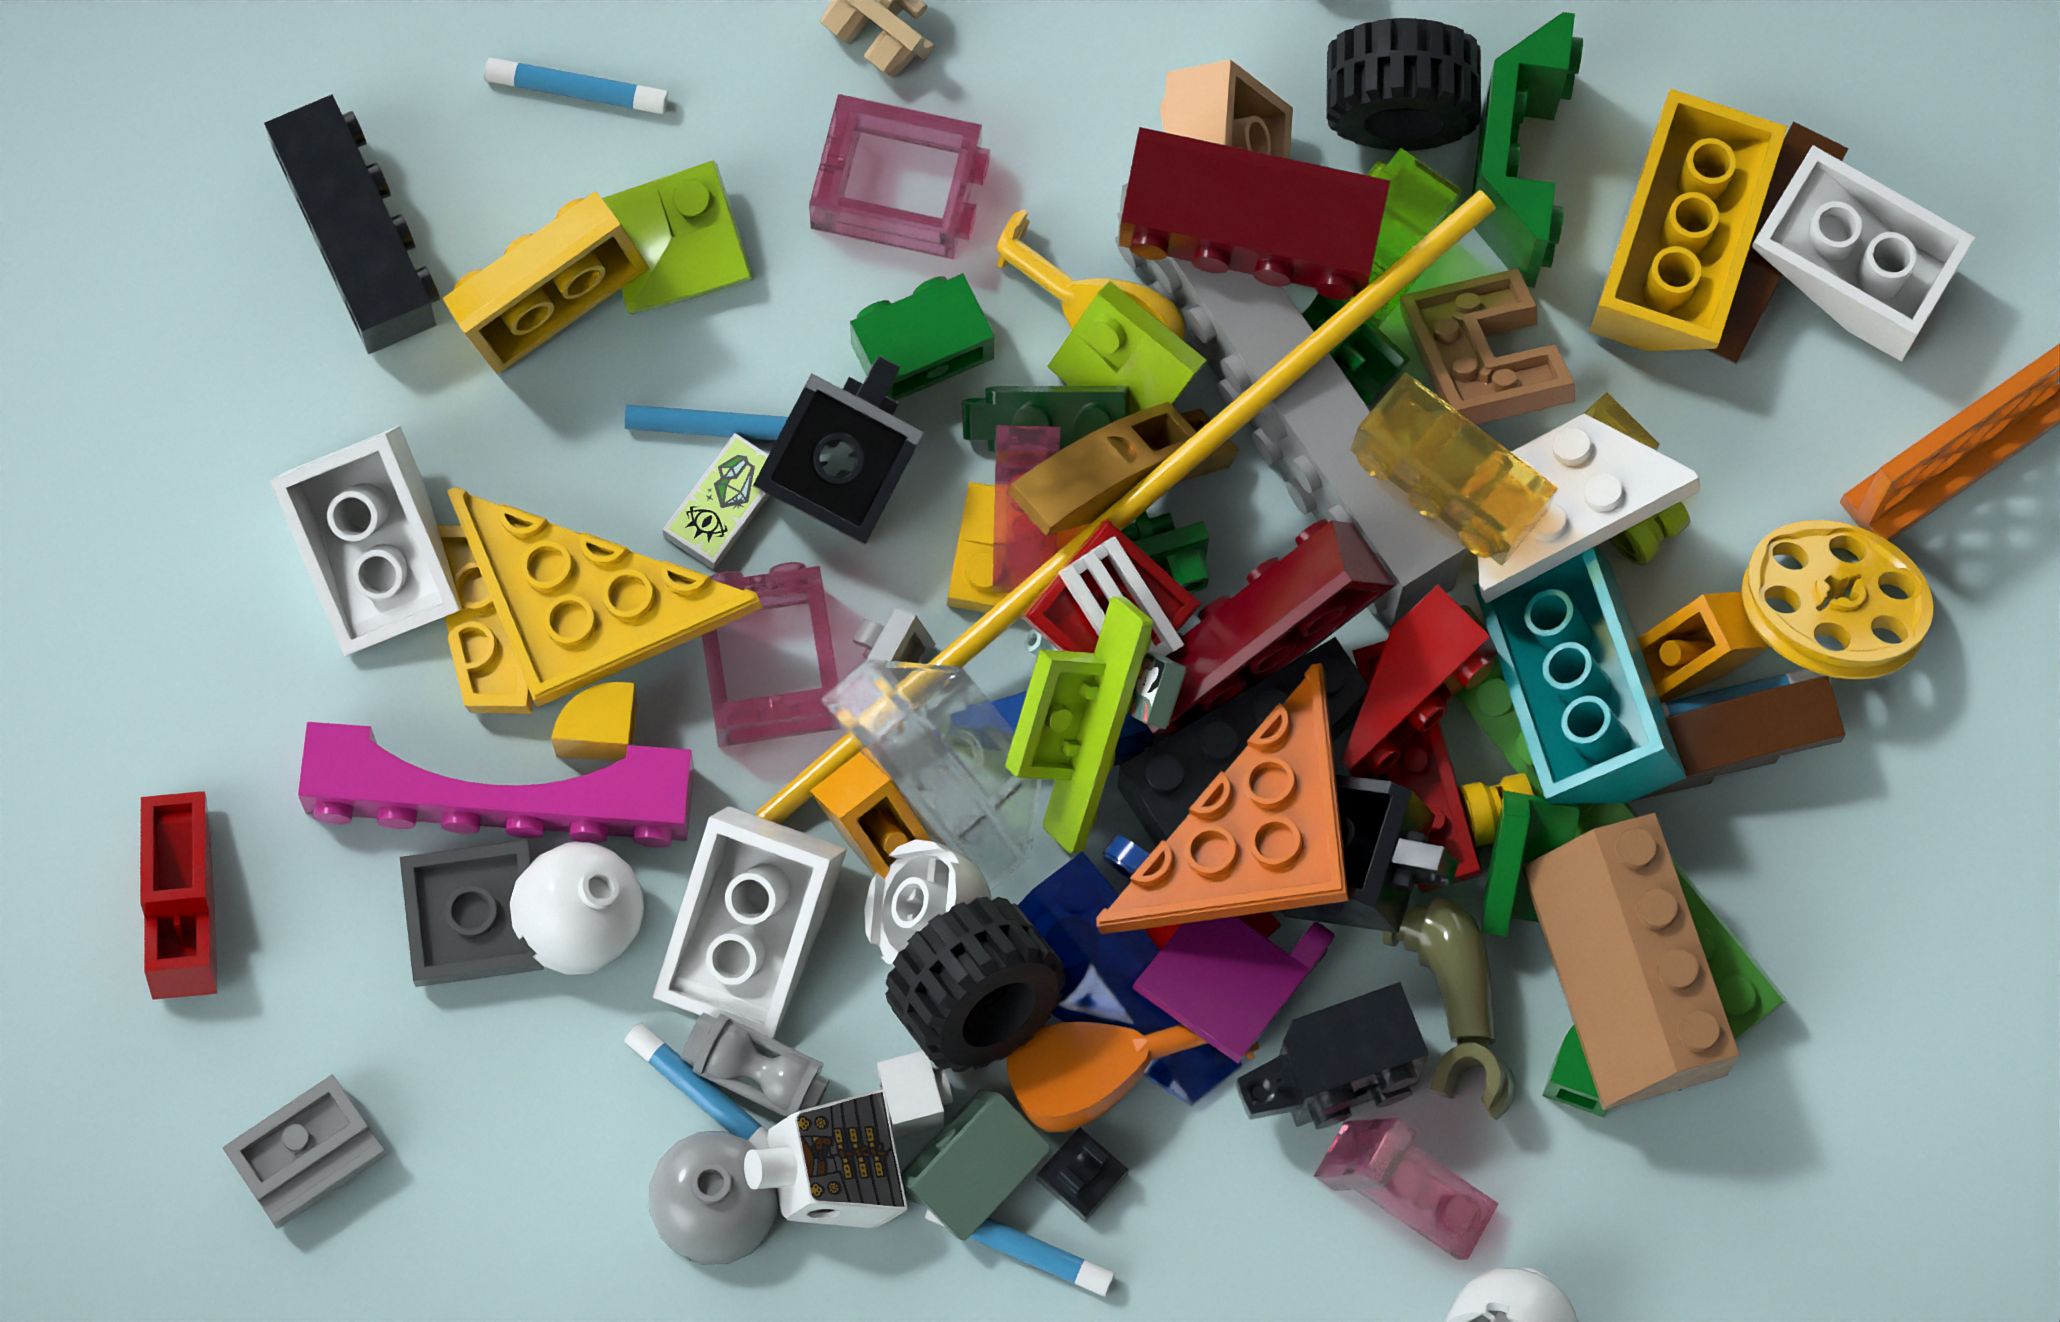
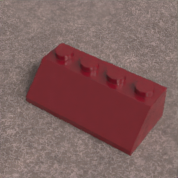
M1139 127L1121 217L1119 246L1129 248L1133 254L1149 260H1162L1168 256L1191 261L1196 268L1209 273H1225L1228 270L1251 274L1256 280L1266 285L1283 287L1293 283L1315 288L1319 294L1327 298L1347 300L1352 298V296L1355 297L1368 286L1391 180Z
M1323 519L1310 525L1296 537L1295 542L1298 547L1281 560L1278 557H1274L1258 565L1246 577L1249 585L1232 598L1229 595H1225L1212 601L1198 613L1197 617L1201 621L1184 635L1177 633L1184 645L1165 657L1186 667V674L1169 725L1166 729L1148 725L1153 734H1173L1304 656L1396 586L1354 523L1334 520L1328 522L1327 519Z

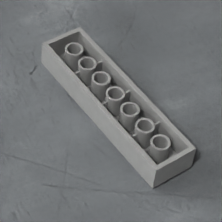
M1128 183L1122 186L1120 212L1117 214L1119 220L1118 236L1115 237L1117 247L1131 268L1141 267L1152 283L1149 285V288L1171 300L1183 314L1186 324L1185 343L1207 360L1205 364L1208 363L1220 380L1217 383V388L1225 405L1228 406L1314 331L1283 287L1263 284L1251 274L1228 270L1225 273L1205 272L1196 268L1191 261L1168 256L1162 260H1149L1133 254L1129 248L1119 246L1121 217ZM1328 353L1249 421L1254 429L1251 436L1262 458L1270 465L1277 462L1289 479L1286 482L1287 491L1294 504L1303 514L1312 512L1317 521L1327 519L1328 522L1334 520L1354 523L1396 585L1367 608L1374 615L1381 612L1390 626L1393 627L1437 584L1446 593L1454 589L1466 546L1332 356Z

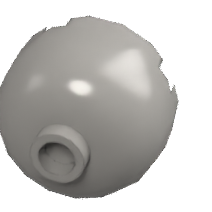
M725 1131L698 1132L677 1141L660 1158L649 1184V1211L660 1238L670 1248L672 1247L677 1253L689 1257L691 1261L702 1265L730 1264L746 1257L762 1244V1240L770 1232L772 1224L774 1225L779 1213L777 1188L751 1189L745 1179V1156L749 1150L757 1149L747 1139Z

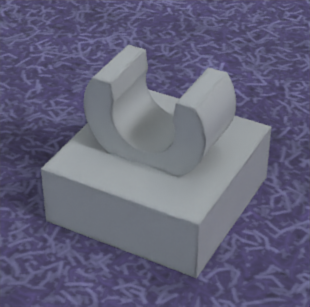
M896 607L885 626L872 620L863 619L852 639L854 644L866 648L862 654L866 658V663L884 688L892 692L897 691L923 668L936 644L917 615Z

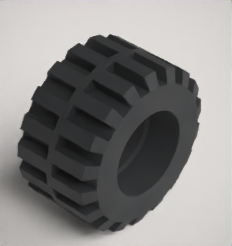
M1417 18L1383 19L1354 26L1353 29L1344 30L1337 35V39L1331 40L1328 45L1326 108L1328 126L1331 130L1336 131L1338 136L1345 140L1353 141L1355 144L1391 151H1415L1440 147L1470 135L1476 130V126L1481 121V47L1477 44V39L1471 34L1464 33L1463 29L1456 26Z
M988 896L976 898L970 904L962 902L952 906L948 912L942 915L938 914L929 920V924L921 931H916L907 941L909 944L906 948L900 951L894 959L893 965L895 968L888 973L886 985L889 988L885 993L887 1002L929 1060L933 1061L937 1067L943 1070L951 1068L953 1072H965L972 1066L975 1070L987 1067L991 1062L997 1059L1000 1061L1011 1055L1021 1045L1024 1046L1034 1037L1033 1035L1038 1029L1045 1026L1052 1017L1050 1015L1051 1011L1059 1005L1063 996L1060 991L1066 985V975L1062 971L1065 967L1061 959L1023 911L1015 903L1011 904L1008 899L997 897L990 900Z

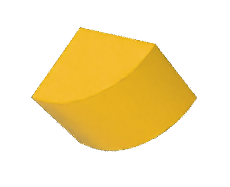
M601 683L589 687L574 696L558 715L552 731L551 739L556 757L619 761L625 758L627 745H634L638 708L635 683Z

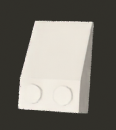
M1812 145L1753 242L1752 248L1844 329L1902 362L1973 243L1975 236Z
M401 426L290 469L270 480L344 656L462 609L425 483Z
M730 806L711 815L706 825L652 998L701 1015L703 1012L715 1018L720 1014L726 1015L775 1040L828 911L847 848Z

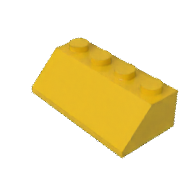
M1669 89L1589 329L1590 333L1645 351L1716 349L1718 347L1788 126L1684 92Z

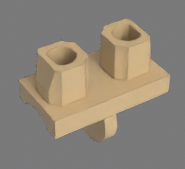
M832 0L820 21L822 25L849 45L869 19L875 22L883 30L863 56L892 78L901 72L915 55L926 60L936 47L897 16L902 10H905L915 19H919L928 7L922 0H879V2L877 0Z

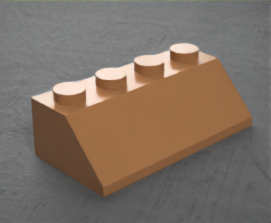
M1656 813L1592 829L1525 864L1522 872L1602 1109H1611L1726 1077L1740 1054Z

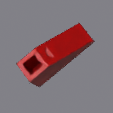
M1438 584L1390 630L1342 758L1343 764L1352 777L1368 778L1372 775L1374 778H1377L1387 772L1401 755L1399 747L1416 731L1423 734L1432 729L1447 712L1448 706L1446 703L1463 686L1468 690L1478 685L1494 666L1492 659L1499 652L1491 637Z

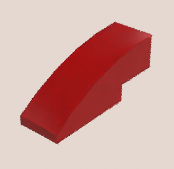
M205 791L141 797L140 904L144 915V973L152 1000L217 994L214 887Z

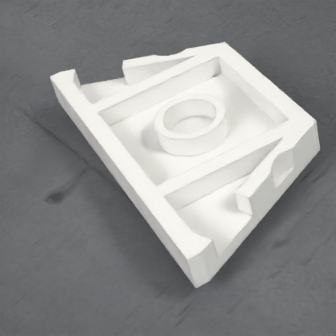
M1585 413L1475 470L1478 569L1481 596L1488 603L1699 492L1700 483L1698 475L1694 470Z

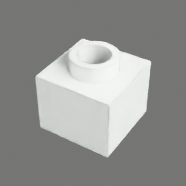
M923 1051L877 1062V1078L880 1090H884L893 1139L944 1126L943 1106L953 1104L952 1093L945 1070L939 1067L932 1068L931 1061Z

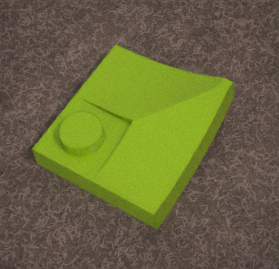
M711 160L602 198L649 266L648 270L622 287L626 309L629 314L634 315L666 307L754 280L718 164L715 161Z
M1109 281L1094 297L1047 367L1068 386H1129L1131 415L1165 402H1169L1173 406L1207 360L1114 283Z

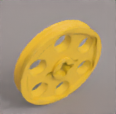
M1805 520L1775 529L1765 536L1754 549L1741 586V597L1745 613L1753 628L1771 648L1789 661L1805 669L1835 678L1871 679L1901 669L1920 650L1933 618L1934 606L1931 590L1916 564L1897 546L1883 537L1864 528L1843 522ZM1830 549H1846L1857 556L1859 562L1849 563L1839 560L1831 553ZM1773 556H1791L1803 568L1796 570L1785 568ZM1887 584L1899 587L1907 594L1908 598L1904 600L1891 598L1883 593L1879 586ZM1852 588L1849 597L1845 598L1846 592ZM1769 598L1784 600L1794 608L1795 612L1781 613L1775 611L1765 600ZM1826 599L1830 600L1828 606L1823 609ZM1872 629H1888L1900 638L1901 643L1891 644L1884 642L1873 634ZM1815 636H1831L1842 643L1845 649L1834 651L1824 648L1816 641Z

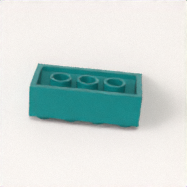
M1597 546L1488 603L1481 596L1479 583L1473 585L1490 637L1499 652L1497 658L1541 788L1549 804L1628 803L1687 778L1612 566Z

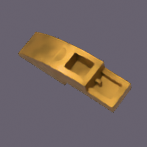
M1169 402L1141 410L1108 424L1060 450L1013 482L1007 493L1046 536L1092 523L1212 419L1201 408L1180 414ZM1228 439L1179 482L1229 468L1239 449Z

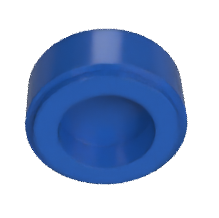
M1118 834L1114 835L1102 852L1104 860L1129 880L1150 855L1132 841Z

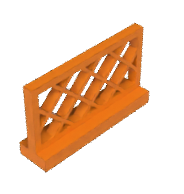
M2060 343L1884 464L1878 471L1844 493L1839 503L1859 527L1891 542L2060 424Z

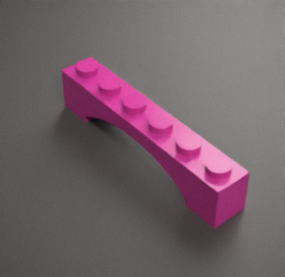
M307 722L298 797L305 813L313 814L315 820L327 824H348L352 822V817L376 818L379 825L393 829H411L416 826L417 821L441 823L442 829L460 834L477 833L480 831V826L505 828L507 834L519 838L543 837L544 831L568 832L571 839L580 842L603 843L608 840L609 835L634 837L633 842L638 845L664 848L671 846L672 840L687 841L694 764L690 749L627 745L625 758L586 775L544 784L492 785L445 777L405 762L377 744L371 726Z

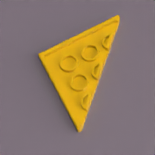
M457 487L447 490L537 707L763 608L757 593L748 589L740 590L717 582L708 575L665 560L661 562L629 551L628 547L585 532L578 533L552 524L543 517L503 503L501 505L470 495L466 490Z

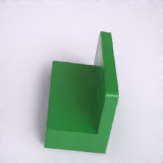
M1510 791L1503 792L1481 908V933L1507 937L1510 918L1539 922L1522 868L1525 864L1575 839L1580 813L1578 804H1549L1545 797Z

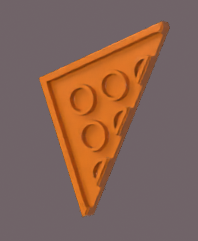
M1322 663L1310 666L1305 672L1306 678L1284 704L1279 703L1247 740L1248 746L1225 773L1221 771L1188 809L1190 814L1166 842L1162 840L1130 877L1131 883L1109 909L1104 908L1096 917V921L1101 935L1349 901L1326 678Z

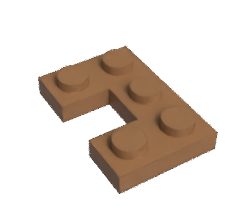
M1518 268L1399 296L1402 319L1454 430L1575 402V382L1556 344L1495 358L1485 338L1486 336L1504 334L1512 330L1537 325V307Z

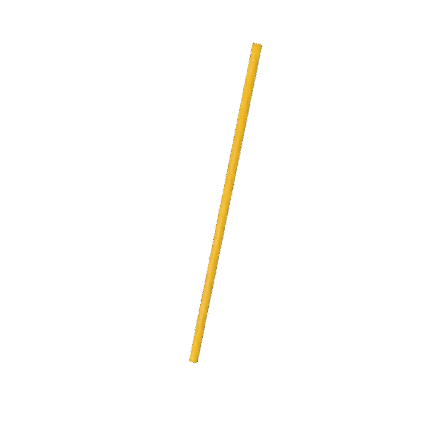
M1477 191L760 807L755 814L777 824H781L813 796L810 790L859 752L864 753L1020 619L1023 612L1102 520H1109L1120 531L1127 527L1496 210L1489 197L1483 191Z

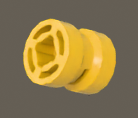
M1521 772L1504 776L1501 782L1496 785L1486 786L1482 782H1475L1460 786V793L1475 847L1494 844L1504 791L1533 795L1531 785L1525 773Z

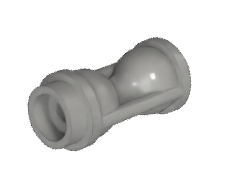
M703 1012L693 1027L681 1055L682 1060L694 1065L693 1073L705 1077L786 1118L798 1111L819 1106L829 1084L828 1079L820 1076L823 1062L813 1059L723 1014L715 1018ZM754 1044L779 1057L768 1058L761 1055L756 1050ZM748 1077L755 1080L760 1085L762 1091L737 1078Z

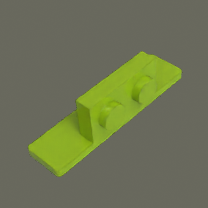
M1111 597L1094 653L1039 650L1005 767L1017 778L1055 780L1043 820V829L1069 853L1082 854L1084 852L1090 831L1095 826L1097 808L1105 781L1114 765L1117 742L1125 716L1133 703V690L1143 658L1151 644L1153 620L1126 597Z

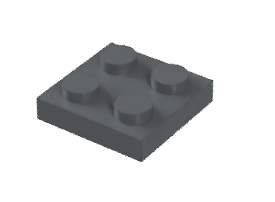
M528 840L399 857L412 976L415 987L544 970V966L533 957L536 952L528 946L524 936L520 940L512 927L510 900L515 882L532 863Z

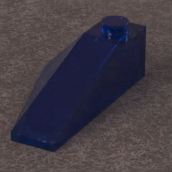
M1083 851L1033 888L1017 905L1058 955L1065 967L1062 971L1066 975V985L1060 991L1063 996L1059 1005L1051 1011L1052 1015L1063 1022L1116 1025L1135 1029L1143 1035L1181 1024L1132 988L1135 981L1160 952L1144 929L1100 934L1097 928L1096 917L1104 908L1108 910L1119 895ZM1207 1043L1152 1060L1143 1076L1188 1105L1193 1106L1241 1069L1243 1064L1241 1062L1237 1064L1214 1046Z

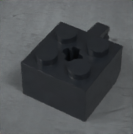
M878 355L863 384L848 377L843 389L811 373L752 487L863 545L866 544L924 433L894 417L893 414L899 402L886 396L901 366ZM842 442L847 444L853 451L847 457H855L854 469L851 472L842 469L833 477L823 470L822 467L827 465L828 462L820 461V453L823 447L834 450Z
M1336 775L1349 901L1279 911L1288 918L1399 933L1415 884L1452 886L1459 862L1456 858H1451L1450 852L1445 847L1428 844L1435 815L1412 790L1391 781Z
M1401 982L1293 1019L1284 1037L1279 1056L1237 1078L1236 1086L1244 1110L1250 1120L1291 1112L1296 1127L1313 1122L1316 1129H1323L1352 1116L1350 1108L1372 1100H1374L1376 1107H1385L1413 1094L1411 1086L1417 1085L1429 1052Z

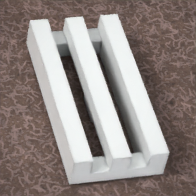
M1115 536L1109 538L1058 572L1099 636L1105 614L1079 574L1088 569L1109 602L1112 596L1124 597L1101 562L1107 556L1140 610L1153 620V630L1161 643L1155 646L1151 640L1149 651L1166 656L1184 645Z

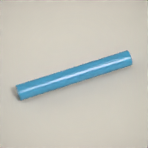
M627 404L625 429L732 437L736 433L746 439L776 441L788 417Z

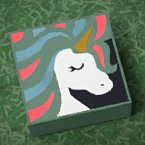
M1148 650L1141 664L1133 690V703L1127 714L1145 724L1166 729L1186 674V667L1157 652Z

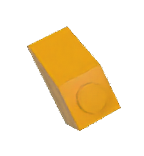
M1741 591L1702 594L1637 638L1660 703L1725 677L1770 647L1750 623L1743 607Z
M861 752L810 790L841 837L873 876L877 872L886 879L890 871L889 867L897 860L889 855L898 846L915 839L932 841L892 780Z

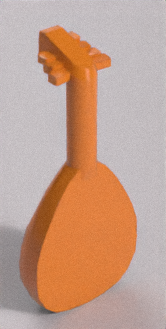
M1089 1022L1056 1023L1038 1029L1030 1041L1024 1046L1021 1045L1011 1055L1007 1056V1071L1013 1093L1024 1114L1037 1127L1046 1132H1066L1092 1122L1109 1111L1136 1085L1152 1060L1207 1044L1208 1042L1183 1024L1143 1035L1135 1029ZM1257 1041L1245 1055L1247 1060L1255 1058L1254 1052L1259 1050Z

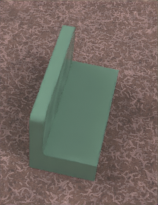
M979 1089L900 1173L905 1197L909 1201L925 1205L957 1239L967 1240L1048 1154L1050 1145L1001 1093Z

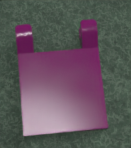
M1236 916L1182 923L1135 981L1132 988L1239 1064L1305 978L1324 958L1335 934L1321 923L1313 922L1289 955Z

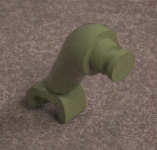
M1435 898L1430 907L1415 905L1412 910H1408L1407 907L1399 933L1383 931V943L1395 947L1399 941H1404L1405 950L1417 952L1420 966L1428 967L1434 973L1446 1013L1450 1040L1457 1043L1456 1047L1450 1049L1441 1057L1434 1071L1430 1090L1439 1096L1453 1099L1457 1082L1462 1073L1470 1068L1484 1067L1486 1071V1085L1481 1100L1490 1116L1498 1120L1507 1112L1515 1097L1516 1083L1512 1070L1500 1057L1489 1050V1044L1496 1042L1490 968L1485 940L1476 920L1459 904L1450 900Z

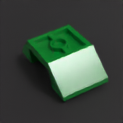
M1562 12L1494 60L1481 113L1471 197L1477 191H1483L1493 202L1496 210L1474 229L1508 270L1518 268L1526 286L1535 288L1540 268L1552 267L1555 244H1559L1564 207L1553 205L1555 183L1516 178L1521 152V143H1517L1519 127L1523 123L1524 117L1554 121L1560 99L1571 100L1575 74L1578 75L1580 69L1583 38L1573 37L1575 14Z

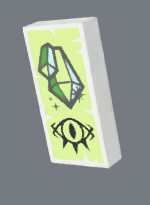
M734 433L662 529L663 537L715 570L769 498V495L752 487L768 454Z

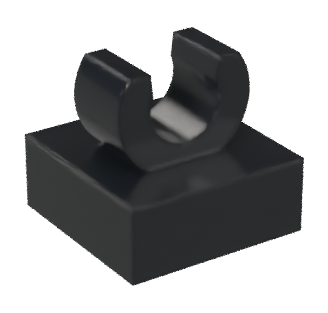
M1079 1127L1036 1174V1180L1083 1222H1086L1128 1175L1129 1169Z

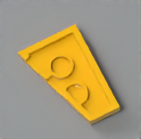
M437 525L462 607L460 611L445 616L449 632L447 637L464 706L470 713L532 714L533 698L461 525Z

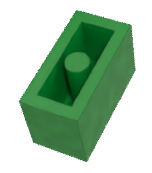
M964 273L948 280L944 276L929 279L920 284L913 291V295L894 303H890L888 300L875 302L862 309L858 313L857 318L850 321L851 346L866 376L878 355L901 366L886 394L887 397L895 401L994 359L995 336Z

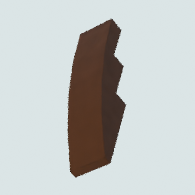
M1794 121L1783 140L1719 345L1716 349H1705L1737 365L1763 312H1765L1783 277L1782 273L1752 248L1753 242L1812 145L1840 161H1843L1849 149Z
M1829 676L1759 691L1667 717L1666 720L1687 778L1635 800L1708 785L1712 783L1715 776L1774 764L1781 755L1842 742L1846 733Z

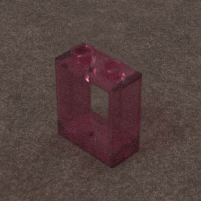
M838 94L809 203L811 229L954 260L959 239L969 241L975 223L977 204L968 203L973 183L984 185L988 171L991 149L982 148V125ZM861 132L959 153L943 218L844 197Z
M789 562L770 568L768 574L744 577L740 572L729 571L710 576L712 580L737 589H748L756 592L763 606L760 610L808 603L821 688L728 702L717 629L701 635L718 747L843 729V709L820 566L806 568L804 563Z

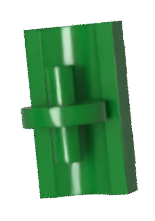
M1318 293L1302 315L1312 330L1316 331L1350 300L1331 299ZM1370 319L1366 320L1329 352L1366 406L1371 405L1410 360Z
M1145 510L1121 531L1164 571L1168 570L1169 575L1190 594L1208 587L1209 574L1206 556L1209 535L1204 521L1175 529L1170 513L1149 518Z

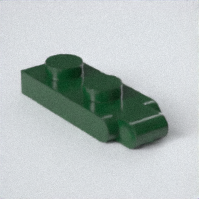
M992 386L985 389V398H969L961 401L963 439L988 440V451L1057 453L1088 434L1130 415L1129 386Z

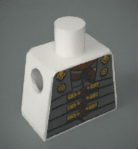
M884 1090L870 1091L793 1113L768 1130L767 1140L769 1148L752 1149L745 1156L744 1174L751 1189L777 1188L781 1213L789 1221L879 1228L908 1210Z

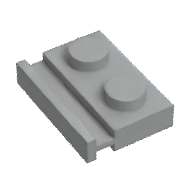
M333 1074L222 1147L276 1229H279L387 1156L384 1148L369 1129Z

